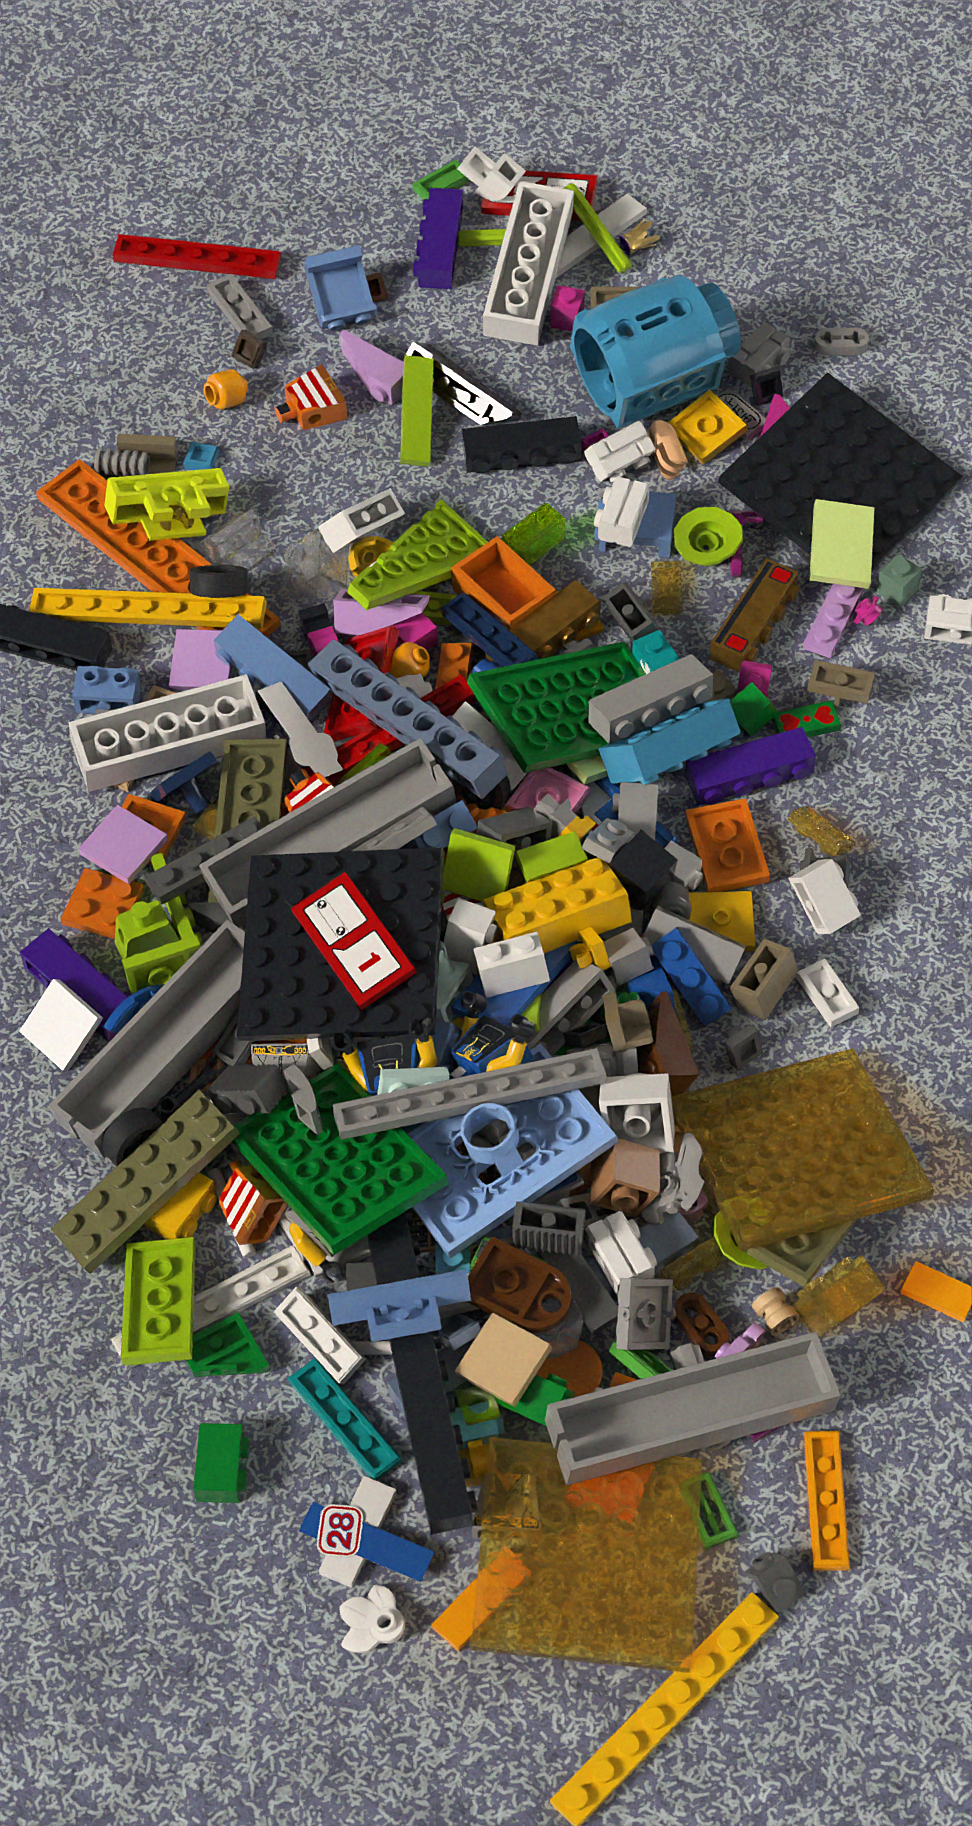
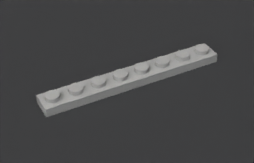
M595 1048L333 1104V1114L342 1140L468 1113L472 1108L480 1104L495 1103L505 1105L606 1083V1072L598 1050Z

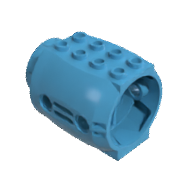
M679 274L668 279L661 278L655 283L609 299L592 309L581 311L574 319L570 349L574 354L580 376L590 397L605 415L611 417L615 426L619 429L704 394L708 390L718 388L726 359L737 355L740 350L741 336L736 315L724 292L712 282L696 287L690 279Z

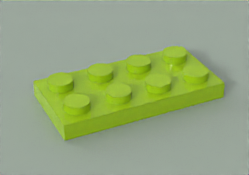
M193 1237L126 1243L121 1361L123 1366L192 1359L196 1244Z

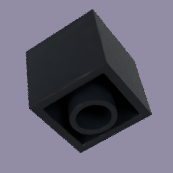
M640 830L629 843L626 842L621 846L617 855L610 861L609 866L628 893L629 901L640 910H643L673 879L678 859L644 831Z

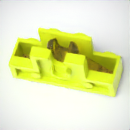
M221 468L111 477L107 481L104 506L112 524L141 522L149 541L205 536L207 532L200 518L225 514L230 486Z

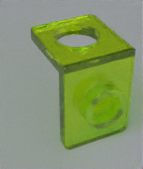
M477 1386L456 1390L457 1406L461 1408L466 1425H473L500 1417L495 1396ZM484 1402L489 1404L488 1409L483 1413H474L468 1408L470 1405Z

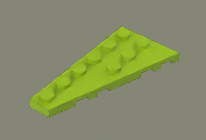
M440 499L431 512L428 510L418 524H413L391 545L390 550L386 553L383 552L371 567L365 568L350 582L347 593L366 611L452 578L451 567L488 541Z

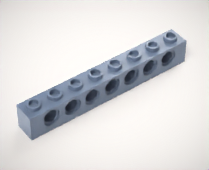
M333 639L308 663L313 675L328 686L332 693L405 745H409L421 738L435 758L436 765L439 764L444 773L481 799L508 774L503 763L505 757L500 750L493 745L488 747L483 744V741L475 732L463 730L458 721L452 716L447 718L443 716L432 702L427 701L425 703L420 700L418 694L412 688L400 686L393 675L388 672L385 674L380 672L370 659L366 658L363 660L350 645L346 644L343 646Z

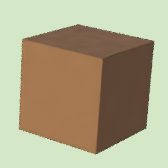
M617 1137L618 1143L591 1161L590 1204L615 1212L621 1211L625 1215L636 1218L660 1193V1154L657 1149Z

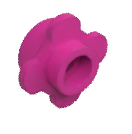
M877 595L871 600L865 598L855 608L857 615L854 620L855 624L862 622L867 626L881 614L883 608L877 603L879 600Z

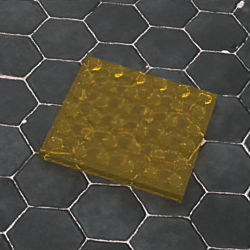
M853 1048L671 1096L673 1118L683 1136L686 1133H692L700 1144L702 1156L699 1161V1169L741 1251L933 1198L934 1188Z
M490 1437L470 1650L690 1673L693 1652L702 1459L671 1456L566 1485L557 1459L558 1449H554L552 1443Z

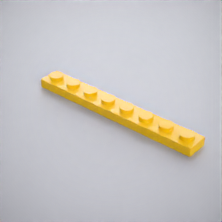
M34 588L29 611L44 613L49 617L60 620L206 627H226L239 614L256 629H262L267 601L264 596L241 595L227 598H208L195 596L191 593Z
M751 1592L550 1799V1804L573 1826H581L778 1621L779 1616Z

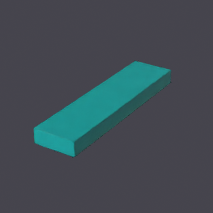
M313 1358L288 1377V1382L370 1479L378 1481L402 1462L401 1457L316 1358Z

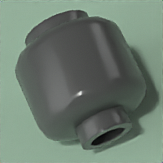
M670 881L651 901L650 905L651 918L657 906L688 920L692 912L689 892L684 885L678 882Z

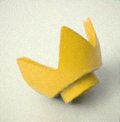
M367 536L356 541L351 546L348 555L349 567L354 577L356 578L365 568L376 562L378 556L383 552L386 553L390 550L394 542L379 536Z

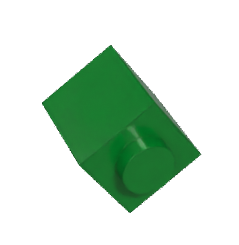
M752 682L730 701L740 731L744 729L750 737L779 713Z

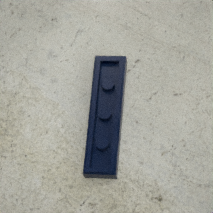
M462 592L440 608L443 617L500 666L504 667L538 660L537 654L466 593Z

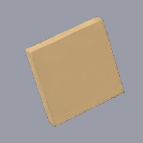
M492 1313L455 1372L461 1378L515 1407L549 1355L552 1347L542 1339Z

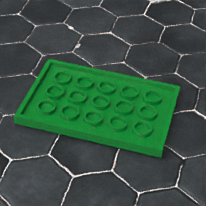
M624 641L469 674L467 684L523 773H528L601 756L598 749L609 743L589 724V700L646 675V673Z
M339 1064L309 1080L321 1116L322 1133L316 1135L298 1118L292 1095L289 1092L282 1096L281 1101H278V1105L271 1109V1113H254L235 1124L234 1127L240 1134L232 1141L235 1147L333 1255H336L449 1184L447 1175L401 1127L341 1140L333 1114V1104L370 1096Z

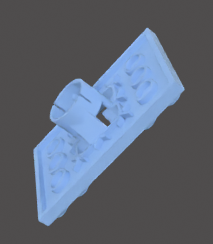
M541 1043L530 1050L533 1058L529 1062L552 1058ZM579 1089L505 1105L495 1103L480 1104L472 1108L468 1113L449 1116L448 1120L425 1122L407 1135L447 1175L449 1184L411 1208L448 1257L452 1258L514 1215L516 1201L533 1202L618 1143L617 1136ZM495 1119L506 1121L509 1134L501 1140V1144L492 1148L475 1147L470 1143L472 1135ZM463 1141L469 1153L467 1156H462L456 1149ZM524 1143L532 1144L536 1152L522 1161L516 1148ZM495 1164L501 1177L491 1184H483L478 1178L479 1174Z

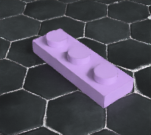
M832 584L803 642V649L831 658L864 592V588Z

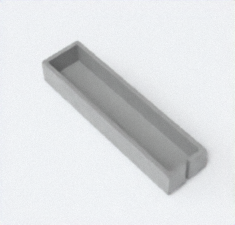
M419 738L203 862L199 867L206 883L231 923L241 928L246 923L251 855L351 851L420 807H425L433 817L457 803L454 788L439 764L436 765L435 758L423 740Z
M226 920L48 1105L57 1123L75 1138L81 1139L83 1144L101 1158L105 1159L107 1157L102 1150V1139L112 1122L133 1108L145 1107L152 1110L158 1101L173 1088L223 1035L239 1010L245 936L243 930Z
M812 1332L548 1404L545 1423L553 1447L558 1449L557 1459L566 1485H571L833 1412L841 1394L817 1332Z

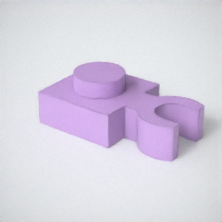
M754 1322L742 1337L738 1336L732 1344L729 1342L723 1344L714 1358L717 1359L757 1348L764 1340L762 1335L765 1333V1330Z

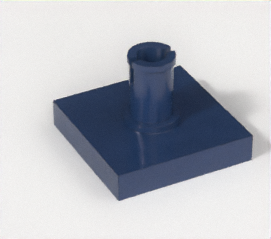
M209 751L161 782L148 794L153 802L158 803L175 791L177 793L181 792L194 811V814L199 813L212 803L207 799L196 780L198 776L206 772L217 762L216 758Z

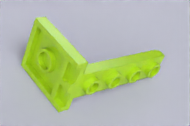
M162 852L151 857L154 871L167 865ZM184 893L165 903L179 941L167 943L161 947L122 959L131 995L148 986L166 984L204 944L200 932L194 933L192 930L193 927H196L191 909L184 910L183 904L187 903Z

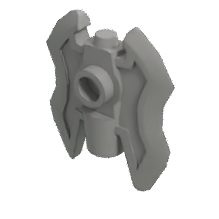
M692 1133L684 1134L679 1154L676 1152L660 1154V1193L640 1213L647 1222L656 1225L662 1224L665 1219L663 1217L664 1212L675 1214L681 1207L688 1211L698 1198L704 1184L699 1174V1161L702 1156V1149Z

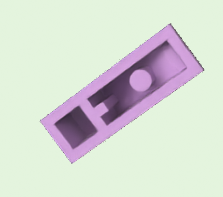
M343 329L340 332L343 354L372 397L377 401H384L392 406L402 396L403 362Z
M341 588L334 599L335 633L345 634L346 637L352 638L418 615L423 612L428 604L429 595L408 594L366 611L347 593L348 589Z

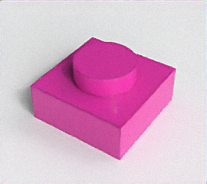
M742 660L737 693H740L752 682L767 698L773 665Z

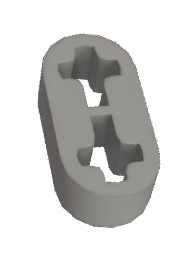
M824 328L816 333L814 346L818 353L827 356L861 355L868 349L869 335L861 328ZM853 339H857L859 343H854ZM825 340H830L831 344H826Z

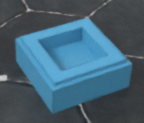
M191 442L183 461V468L188 470L213 469L219 454V446Z

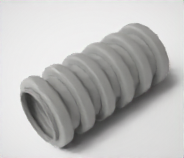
M100 447L95 452L94 470L98 474L104 471L108 475L113 472L114 475L122 473L123 476H128L129 474L134 476L138 474L145 475L149 472L150 457L148 452L143 451L142 454H139L138 451L130 453L129 450H125L123 453L120 449L112 452L111 448H107L104 451Z

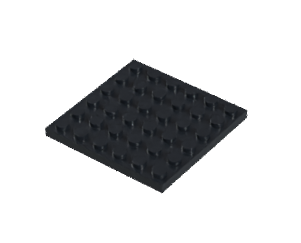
M827 372L719 476L718 483L809 555H811L813 510L816 499L874 507L872 572L961 482L963 476Z
M443 848L251 855L237 1024V1038L239 1041L332 1038L335 1033L338 1035V1038H345L344 1031L346 1029L350 1030L354 1037L398 1036L410 1034L408 1025L414 1018H417L418 1026L422 1030H424L423 1020L426 1018L433 1021V1028L428 1035H435L444 873ZM344 872H346L417 972L363 1010L359 1008L291 911L292 907Z

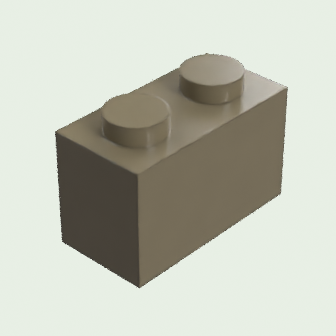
M765 938L730 987L739 1010L763 1020L767 1019L799 971L792 949Z

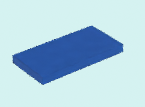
M576 940L544 954L550 978L549 982L486 998L479 973L451 1005L452 1014L463 1019L464 1016H468L469 1010L462 1007L461 997L464 992L469 991L474 994H480L487 1000V1007L482 1013H478V1018L484 1014L509 1027L511 1018L515 1014L521 1015L538 995H541L572 958L569 948L578 944V941Z

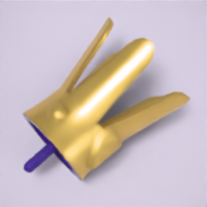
M643 219L630 232L619 236L620 248L629 256L638 249L657 245L648 244L658 241L660 239L658 235L644 238L647 234L645 231L652 226V221L643 224Z

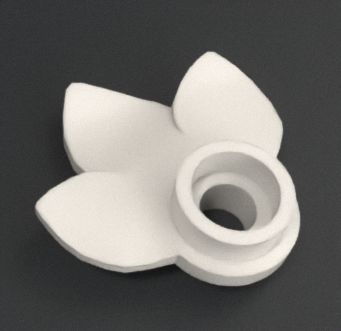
M374 1585L368 1594V1599L352 1597L340 1605L341 1617L351 1627L341 1643V1646L347 1651L356 1653L370 1652L379 1643H394L398 1641L404 1633L405 1619L401 1612L396 1609L395 1596L386 1587ZM391 1620V1623L388 1627L381 1628V1625L385 1621Z

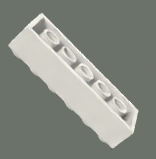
M519 181L483 313V336L538 346L573 213V190Z
M247 674L68 722L71 743L88 792L189 765L209 751L212 752L214 757L222 756L225 739H266L265 721Z

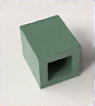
M897 554L879 572L877 593L901 608L919 590L922 569L900 554Z

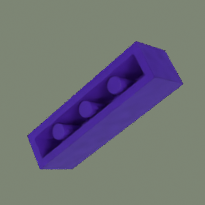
M430 188L429 198L423 200V216L426 217L420 220L419 233L423 237L422 240H417L416 255L420 257L419 260H414L413 276L418 277L420 288L452 290L459 243L458 233L461 229L463 215V190Z
M799 727L709 753L698 760L690 761L688 759L685 763V779L697 806L705 803L713 805L719 803L723 798L733 795L744 796L752 790L764 786L772 788L780 784L781 781L791 778L803 779L814 772L816 755L803 727Z
M49 928L20 951L24 968L48 988L53 979H60L103 1017L95 1031L106 1041L110 1042L116 1036V1033L104 1028V1025L114 1010L131 995L129 992L125 991L122 993L116 988L114 980L107 973L103 972L100 974L94 968V964L84 953L80 955L76 953L65 936L62 934L57 936Z

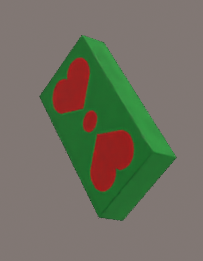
M832 700L780 711L772 718L778 734L803 727L808 738L840 731L841 723Z

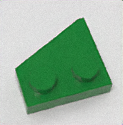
M239 1312L193 1335L192 1359L185 1360L194 1377L257 1374L270 1371L267 1360Z

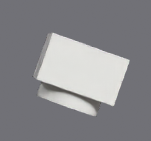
M633 1073L626 1076L606 1077V1083L600 1084V1113L602 1119L616 1136L657 1149L659 1153L674 1152L675 1126L668 1073L649 1075Z

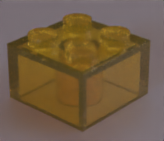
M863 1255L854 1261L847 1256L823 1276H818L804 1286L805 1288L796 1293L799 1300L792 1306L799 1314V1318L810 1333L817 1332L820 1338L874 1300L886 1288Z

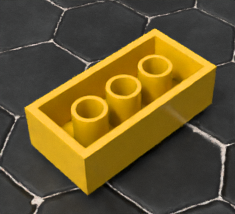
M598 857L483 899L484 907L495 911L493 924L498 926L495 935L497 942L537 932L544 954L576 940L578 942L582 941L579 931L590 926L599 935L632 922L628 893L608 863Z

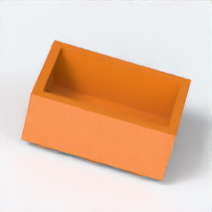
M498 536L451 567L452 589L458 595L462 592L466 593L508 630L556 595V589Z

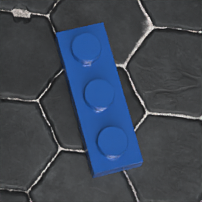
M677 927L651 944L654 954L704 1026H707L732 1009L731 1004Z

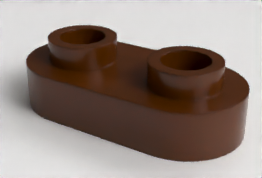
M686 1293L677 1299L674 1306L676 1311L675 1321L693 1345L699 1344L703 1355L714 1357L720 1347L729 1341L727 1327L703 1296L697 1293ZM687 1310H694L697 1316L690 1318L685 1315V1312ZM713 1336L717 1339V1342L715 1344H708L705 1338Z

